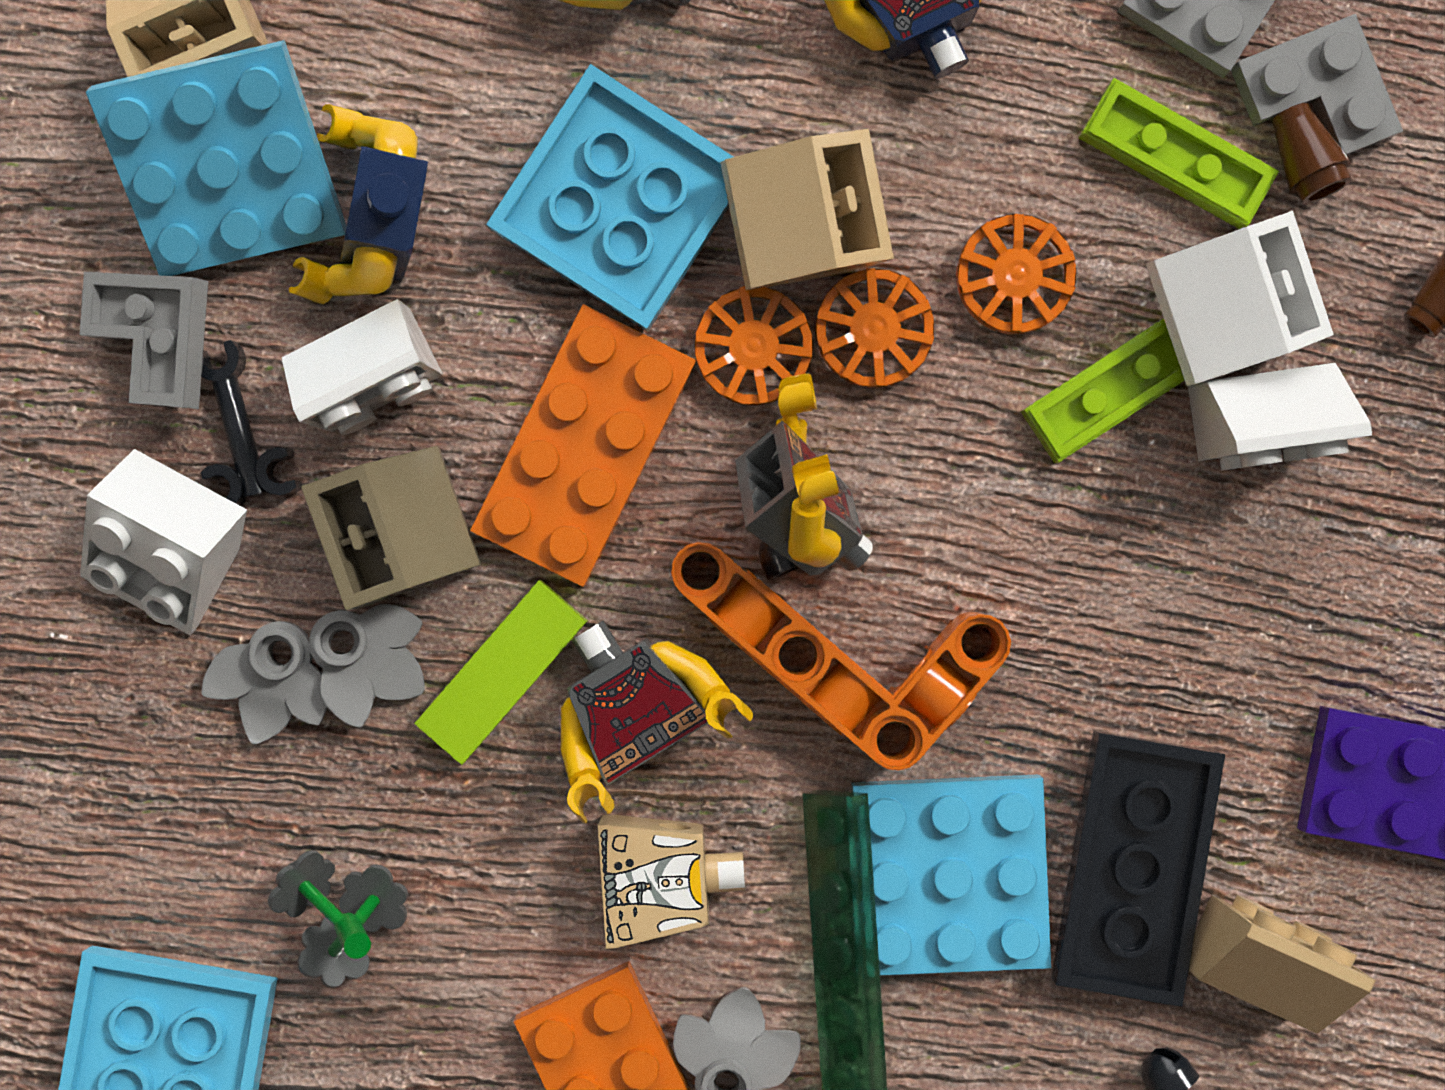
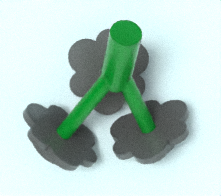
M310 850L279 871L276 876L277 887L272 890L268 897V906L276 913L286 912L293 918L300 916L307 906H315L325 916L320 927L310 926L303 932L301 941L305 949L298 957V968L306 977H321V981L326 987L337 988L343 983L345 978L350 980L358 979L367 972L370 963L367 953L371 948V940L366 931L376 932L381 926L393 930L400 928L407 919V910L403 904L408 898V890L403 884L393 882V876L386 867L374 864L366 868L363 874L354 871L347 875L344 880V886L347 891L343 893L339 900L340 911L327 899L331 890V884L328 879L334 874L335 865L328 859L324 860L318 851Z

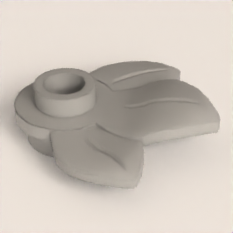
M380 604L361 615L345 610L333 611L324 615L315 623L309 637V649L313 659L323 668L320 684L321 696L327 707L339 719L349 725L360 728L363 727L370 715L375 697L383 700H406L424 693L425 683L421 666L414 655L405 647L419 633L423 622L413 613L400 606ZM341 631L349 632L354 637V646L346 654H336L331 648L333 636Z
M287 621L268 623L254 633L249 643L232 645L222 649L208 667L202 683L201 694L204 697L217 700L239 698L238 706L242 724L252 744H259L279 734L290 723L293 715L306 723L319 725L328 708L320 693L322 673L312 663L313 657L309 649V636L301 627ZM278 641L286 642L291 648V659L286 664L279 663L273 656V647Z
M740 987L731 991L719 1001L713 1009L709 1022L694 1015H680L674 1032L673 1046L678 1062L695 1076V1090H763L782 1084L791 1074L798 1059L801 1040L800 1034L796 1031L765 1030V1018L756 996L747 987ZM724 1071L734 1073L739 1079L738 1083L731 1089L720 1088L715 1083V1078L719 1073Z

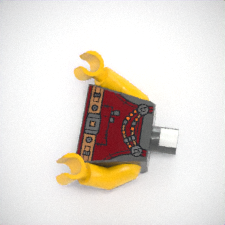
M806 373L786 377L779 383L778 406L782 418L776 421V426L735 460L745 528L810 576L820 575L835 562L847 571L856 570L869 558L872 552V543L862 534L852 492L831 470L828 455L818 457L806 444L807 422L798 416V413L817 410L811 374Z
M604 620L571 640L589 668L590 673L567 688L569 697L561 706L560 749L571 786L567 795L568 805L581 822L587 823V818L583 811L584 805L588 799L599 796L602 807L607 814H610L614 809V800L600 782L601 776L608 786L706 724H709L725 738L730 739L733 736L724 727L725 716L730 711L738 709L747 720L751 721L753 718L752 710L736 695L730 693L727 685L706 659L669 641L652 644L647 638L623 652Z

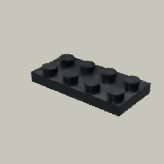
M1093 730L1051 975L1055 985L1179 1007L1183 1006L1225 754L1213 750Z

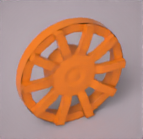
M1024 214L1001 216L989 222L987 221L972 234L964 245L956 268L958 293L968 312L985 327L1005 334L1030 333L1052 322L1068 305L1076 288V259L1068 242L1055 225ZM1013 226V247L1007 250L995 230ZM1024 227L1041 233L1029 250L1023 248ZM984 237L988 239L998 254L996 260L973 252L977 243ZM1050 240L1060 255L1040 261L1037 255L1047 241ZM969 262L990 269L989 277L968 283ZM1063 265L1064 283L1043 277L1044 270ZM991 287L995 296L983 309L974 299L972 292ZM1038 287L1061 293L1058 301L1051 309H1049L1036 291ZM1028 297L1042 317L1022 323V300ZM1003 300L1012 302L1011 322H1004L992 316Z
M866 268L845 276L827 292L816 317V342L823 360L837 376L856 386L884 388L905 380L925 361L934 341V317L926 296L910 278L886 269ZM876 280L886 281L895 285L885 303L878 302ZM866 281L868 303L862 305L848 287ZM904 290L913 298L916 305L896 313L892 308ZM839 294L854 310L855 313L852 317L829 311L833 301ZM921 314L923 333L901 328L900 322ZM826 321L848 326L849 333L828 342L826 337ZM898 338L921 343L919 351L912 361L896 344ZM852 343L856 351L845 368L833 355L832 351ZM889 351L902 365L903 369L885 376L883 353ZM865 354L873 355L875 377L862 376L854 372Z
M745 286L719 297L703 314L695 335V357L704 380L720 396L741 405L760 406L778 401L779 388L767 393L764 370L771 368L781 379L806 374L812 359L813 338L805 314L790 298L766 287L746 290ZM750 298L770 300L761 320H754ZM737 300H741L745 322L738 324L723 309ZM780 305L792 315L793 319L773 329L769 324ZM715 316L732 331L730 337L706 333ZM799 327L803 347L779 344V337ZM705 344L728 347L729 353L708 364L705 356ZM778 354L802 357L794 375L776 360ZM733 362L738 368L729 386L725 387L713 372ZM746 372L754 373L757 394H741L737 392Z

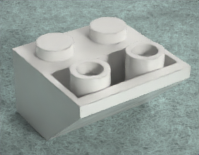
M1293 211L1146 263L1187 386L1279 357L1334 335Z
M398 299L282 357L293 410L299 422L325 429L326 431L333 432L339 429L341 435L353 433L376 420L373 411L394 400L398 406H404L425 397L433 391L430 382L443 376L410 308Z
M1336 363L1208 380L1188 387L1198 461L1220 459L1221 471L1283 462L1281 450H1283L1284 462L1349 453L1347 440L1372 436L1371 423Z
M134 449L87 495L80 576L88 580L99 591L106 594H114L144 610L156 622L172 625L191 635L201 622L240 549L247 509Z

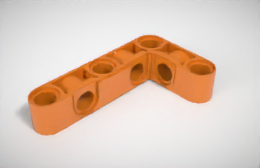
M703 542L686 545L677 553L672 562L671 574L674 585L688 600L707 615V619L832 729L845 739L848 737L877 764L886 769L899 771L910 768L918 762L941 734L953 725L966 711L977 693L1005 662L1010 653V635L1008 629L1000 620L991 615L978 612L959 614L944 628L930 646L926 645L924 647L928 651L927 654L903 682L896 688L891 685L887 690L748 569L747 571L743 570L716 546ZM706 552L712 555L718 562L720 569L719 577L712 586L704 589L694 588L684 579L683 564L693 553ZM983 624L990 631L992 637L991 647L982 657L968 658L963 652L962 637L965 631L972 625ZM805 637L814 646V659L804 670L792 671L780 663V648L789 638ZM890 722H903L908 726L910 733L906 746L896 753H885L879 750L877 735L880 729Z

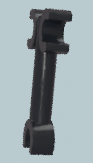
M225 341L224 348L227 353V362L218 370L213 369L208 352L203 350L201 377L212 381L235 467L221 464L207 466L200 472L202 479L214 480L225 477L230 484V492L226 499L239 506H242L247 498L264 495L268 492L283 496L296 494L301 490V481L291 480L279 483L276 481L273 473L274 467L278 462L294 457L293 450L276 447L268 449L259 458L238 382V377L241 376L246 365L244 349L235 341Z

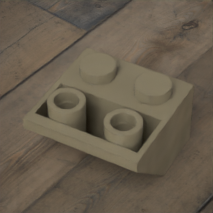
M439 446L361 464L301 486L345 610L364 608L482 565Z

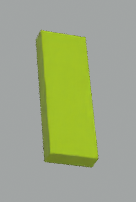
M1113 78L1108 84L1078 139L1237 229L1249 226L1279 173L1277 169L1116 78Z
M1164 318L1020 411L1054 464L1061 462L1184 381Z
M538 580L414 724L457 762L463 765L588 620L544 581Z

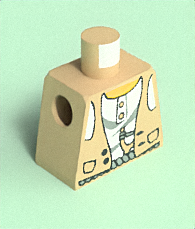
M613 814L602 815L598 824L606 949L619 948L704 927L709 924L708 893L745 891L743 852L705 854L704 828L702 824Z

